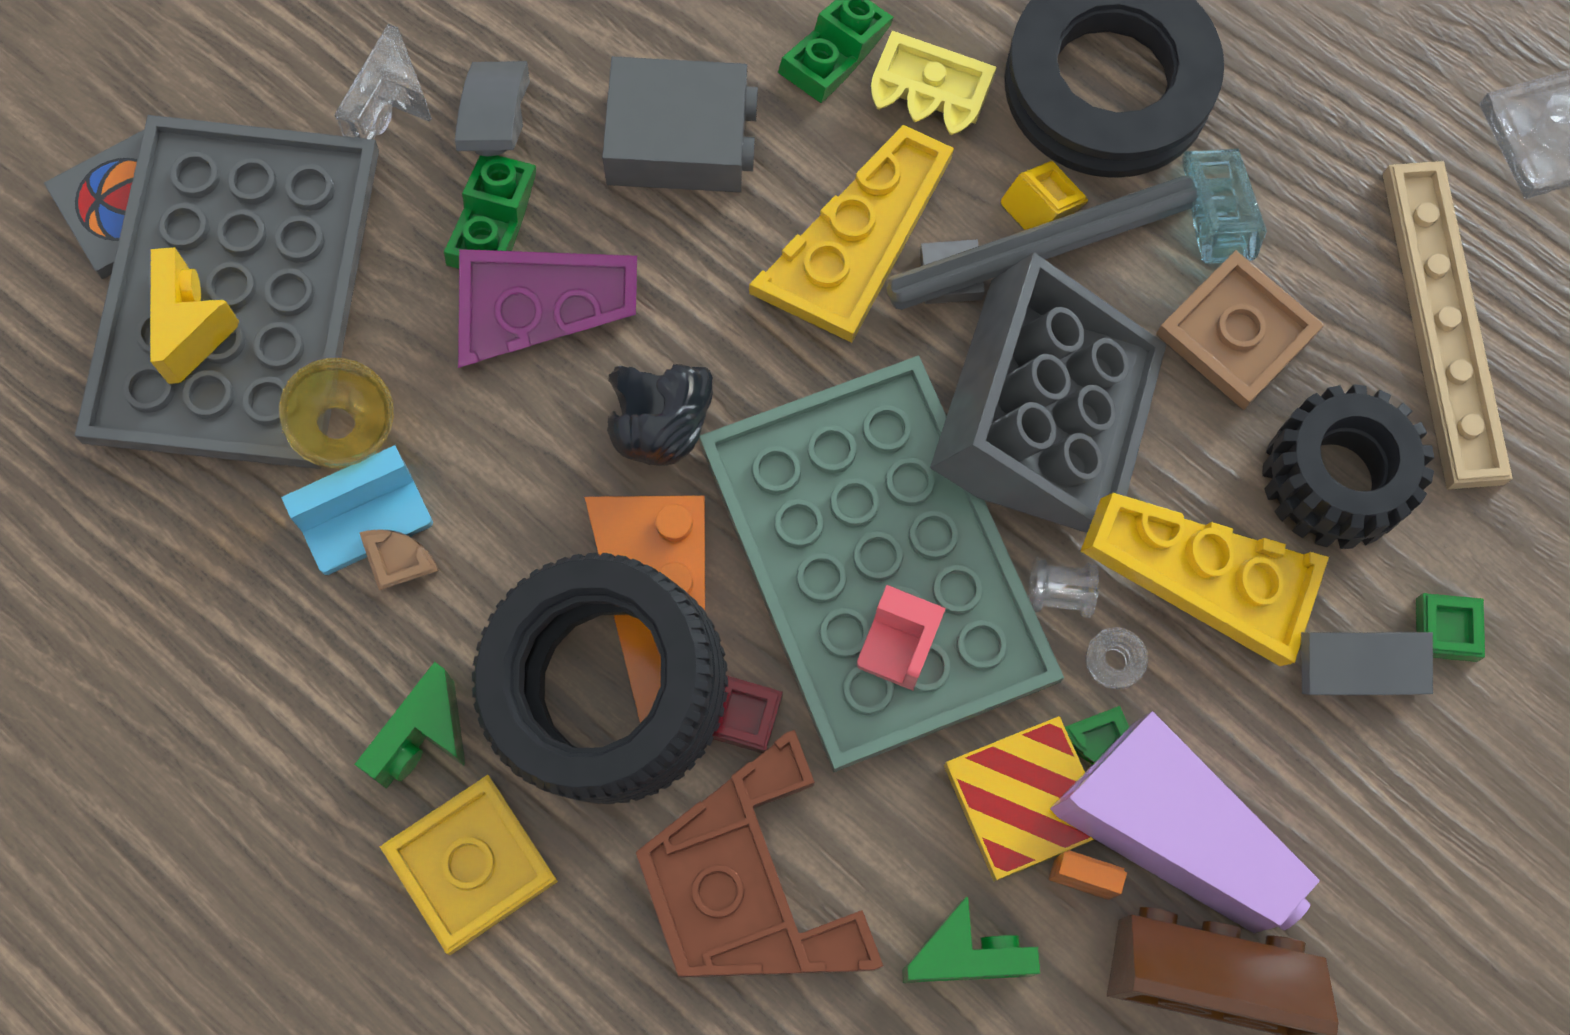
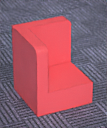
M886 585L877 607L874 621L857 660V667L860 670L913 691L946 608Z

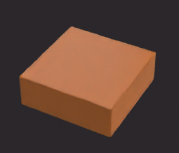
M1067 850L1054 859L1049 880L1110 900L1122 894L1127 872L1122 867Z

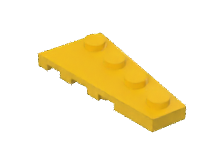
M902 125L856 173L855 180L839 196L835 195L820 210V216L801 236L797 234L785 246L779 259L766 272L762 270L749 284V294L852 343L948 167L954 148Z

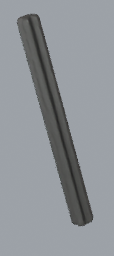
M1181 176L899 273L888 279V285L886 286L888 297L895 309L903 310L997 277L1033 252L1043 259H1048L1191 209L1195 205V201L1199 199L1198 189L1194 187L1192 178Z

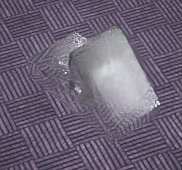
M387 24L334 114L343 136L374 139L376 134H383L390 123L392 107L426 121L432 120L398 27Z

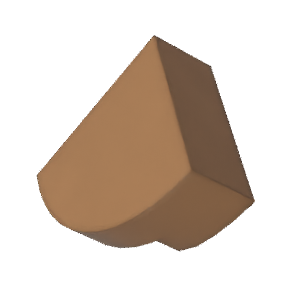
M392 530L360 532L379 590L439 571L429 551L408 535Z

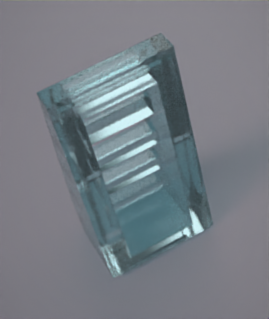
M1239 149L1184 151L1182 162L1185 176L1192 178L1194 188L1197 189V201L1193 202L1191 211L1196 239L1203 262L1222 263L1235 250L1247 260H1254L1259 254L1267 229ZM1228 173L1229 177L1206 179L1205 175ZM1232 194V195H1229V196H1212V197H1211V195ZM1236 215V216H1232V217H1218V216Z

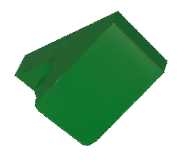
M436 662L431 665L354 764L386 789L394 779L400 782L413 771L423 754L419 747L425 739L463 766L465 765L455 683L447 671Z
M965 897L902 969L903 983L1032 977L1040 974L1038 947H1020L1019 936L1007 935L980 938L981 949L972 950L969 899Z

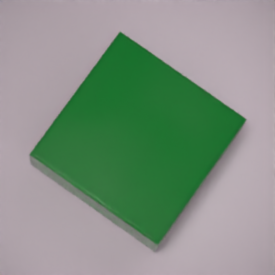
M1423 593L1416 598V632H1433V658L1478 662L1485 658L1483 598Z

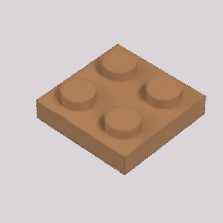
M1235 250L1160 326L1156 335L1240 408L1245 410L1324 327V324Z

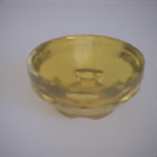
M325 358L300 368L289 379L281 394L279 419L287 441L304 459L323 467L346 468L366 460L382 448L391 432L394 406L388 387L372 369L354 360ZM328 409H343L352 416L355 427L346 437L340 439L329 438L320 431L317 425L320 415Z

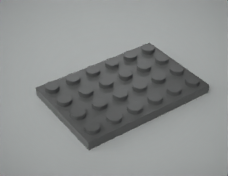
M147 115L74 435L82 444L321 469L379 155L376 140ZM175 247L189 269H195L198 273L201 286V301H226L239 320V324L181 383L168 384L150 362L151 249Z

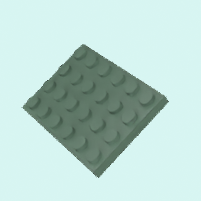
M919 355L699 436L701 449L833 773L1059 684L1064 679L1063 673L985 500L975 497L930 468L947 416ZM886 585L946 608L913 691L860 670L857 667V660L874 621L876 610Z

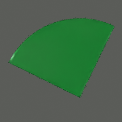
M1120 706L1065 726L1076 754L1091 764H1094L1129 728Z

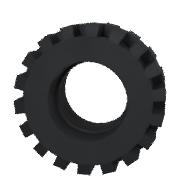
M1353 384L1346 393H1344L1341 385L1327 388L1321 396L1315 393L1307 398L1278 430L1265 452L1270 456L1263 463L1262 476L1272 478V480L1264 490L1268 500L1278 499L1280 506L1274 512L1283 522L1290 517L1297 524L1292 532L1301 538H1304L1309 532L1315 534L1316 545L1329 547L1338 539L1340 549H1353L1361 541L1365 546L1377 541L1409 516L1422 503L1427 495L1424 489L1432 483L1434 470L1425 466L1434 459L1432 445H1422L1421 439L1427 434L1422 422L1413 425L1407 418L1413 412L1408 406L1402 403L1396 408L1389 403L1391 394L1379 389L1374 396L1367 395V386ZM1339 445L1356 453L1364 461L1370 472L1371 491L1352 490L1334 480L1323 464L1321 446Z

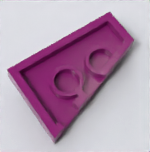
M459 249L458 368L636 315L637 256Z

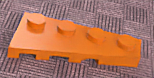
M705 496L584 497L599 555L609 553L614 556H627L629 559L638 560L645 565L655 568L684 589L706 612ZM614 615L641 723L649 715L661 687V656L651 631L640 619L630 615Z

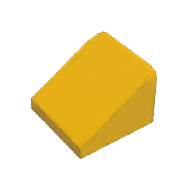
M1049 161L1020 173L1002 197L1001 204L1020 226L1027 230L1074 214L1087 203L1088 199L1053 161Z

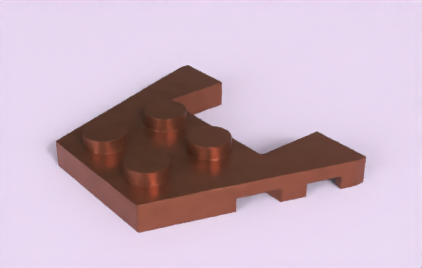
M795 730L782 735L774 742V745L751 763L748 762L733 774L731 779L702 802L699 801L636 851L679 978L874 971L883 967L863 910L803 933H799L754 812V808L814 786L815 782Z

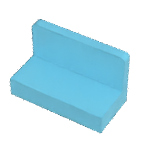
M395 445L281 497L290 518L302 531L316 564L324 575H330L367 557L360 532L392 530L411 537L430 528L433 524V520L414 480Z

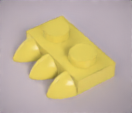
M892 31L873 74L871 94L878 110L893 104L899 98L907 100L909 114L914 123L930 116L935 110L942 112L945 126L949 134L953 135L966 129L971 123L976 124L993 82L996 66Z

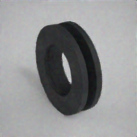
M1031 0L1022 12L1012 38L1004 76L1006 98L1011 114L1022 133L1039 151L1053 161L1074 171L1092 176L1108 178L1137 176L1157 170L1181 156L1198 138L1221 90L1224 77V54L1219 35L1212 20L1196 0ZM1112 32L1132 37L1149 48L1163 66L1167 81L1166 92L1159 101L1142 110L1113 112L1093 107L1075 95L1060 75L1058 54L1069 42L1085 34Z

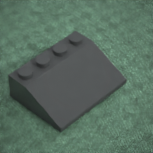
M1033 252L991 280L930 468L979 499L1087 533L1100 498L1111 493L1127 496L1166 344Z

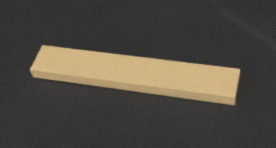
M1444 161L1389 165L1383 173V179L1447 490L1505 485L1513 478Z

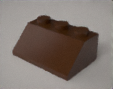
M1139 907L1138 916L1129 915L1119 919L1107 997L1276 1035H1337L1339 1022L1327 960L1325 957L1305 953V942L1274 935H1267L1265 944L1241 939V928L1213 921H1203L1201 930L1177 925L1178 914L1151 907Z

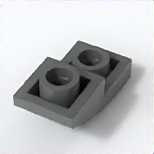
M527 61L472 62L464 83L459 105L455 134L456 151H475L476 154L481 156H496L505 153L507 150H514L523 128L520 104L530 83Z
M1301 632L1302 694H1433V632Z

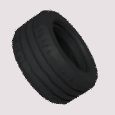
M595 552L587 553L586 556L577 554L572 555L571 558L563 557L558 559L556 564L552 562L545 564L541 570L536 569L531 572L530 578H523L517 582V587L515 589L511 588L507 592L505 601L501 599L496 605L497 610L495 613L491 612L487 620L490 623L488 627L484 626L480 634L483 637L477 643L476 650L479 651L478 656H474L473 661L475 671L472 672V682L475 683V686L472 688V697L476 700L473 705L475 712L480 715L478 722L480 728L485 730L483 735L487 742H491V748L495 755L501 756L500 761L510 767L516 776L522 777L523 781L551 794L578 801L597 804L629 803L631 799L638 801L647 795L651 796L659 793L661 788H668L674 780L678 781L685 776L684 772L691 770L695 766L697 758L701 759L706 753L704 749L707 745H711L714 739L712 735L714 731L717 732L720 726L718 721L724 715L725 708L723 703L726 702L728 695L725 692V687L728 686V677L726 676L727 662L723 659L725 652L720 645L719 634L714 630L715 625L707 617L703 607L698 605V602L684 589L655 568L645 565L638 560L629 559L627 556H614L609 553L599 555ZM600 615H630L640 619L651 631L661 656V687L649 715L628 736L604 747L578 748L573 746L553 725L545 703V672L556 647L576 626Z

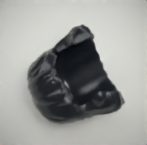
M673 364L671 369L664 372V375H655L640 372L634 367L616 366L608 378L617 395L622 411L621 416L617 415L615 411L608 416L607 431L614 448L623 457L648 465L668 466L679 462L694 449L699 439L707 410L711 404L713 377L710 370L706 367L691 368L683 364Z

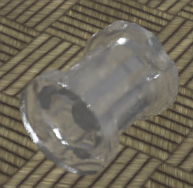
M1034 558L1028 590V598L1034 611L1041 612L1043 607L1077 610L1081 617L1091 618L1095 612L1098 598V566L1094 563H1087L1083 568L1048 565L1045 558Z

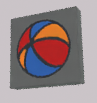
M144 130L44 182L87 258L102 279L112 273Z

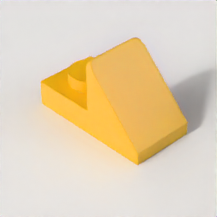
M175 247L151 249L150 362L168 384L181 383L238 327L239 320L226 301H201V286L198 273L195 269H189Z

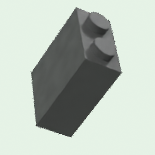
M611 56L602 156L606 184L613 186L741 192L742 171L753 172L755 137L745 136L746 121H756L758 87L747 86V64Z

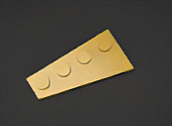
M1116 493L1100 498L1080 550L1085 555L1278 666L1295 663L1301 645V632L1306 630L1329 559L1327 556L1314 552L1301 554L1285 549L1286 544L1267 538L1254 540L1234 534L1233 528L1211 522L1204 525L1184 519L1183 513Z

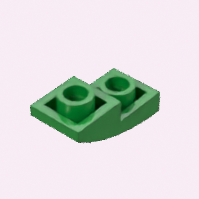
M835 0L819 13L815 29L782 57L778 73L822 103L871 52L891 26L894 17L870 0Z
M499 155L479 156L462 192L464 209L444 250L446 266L459 269V249L512 251L536 176V165Z

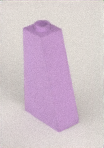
M1153 711L1130 725L1050 808L1059 819L1252 933L1275 927L1286 930L1293 926L1308 911L1310 903L1305 897L1320 881Z

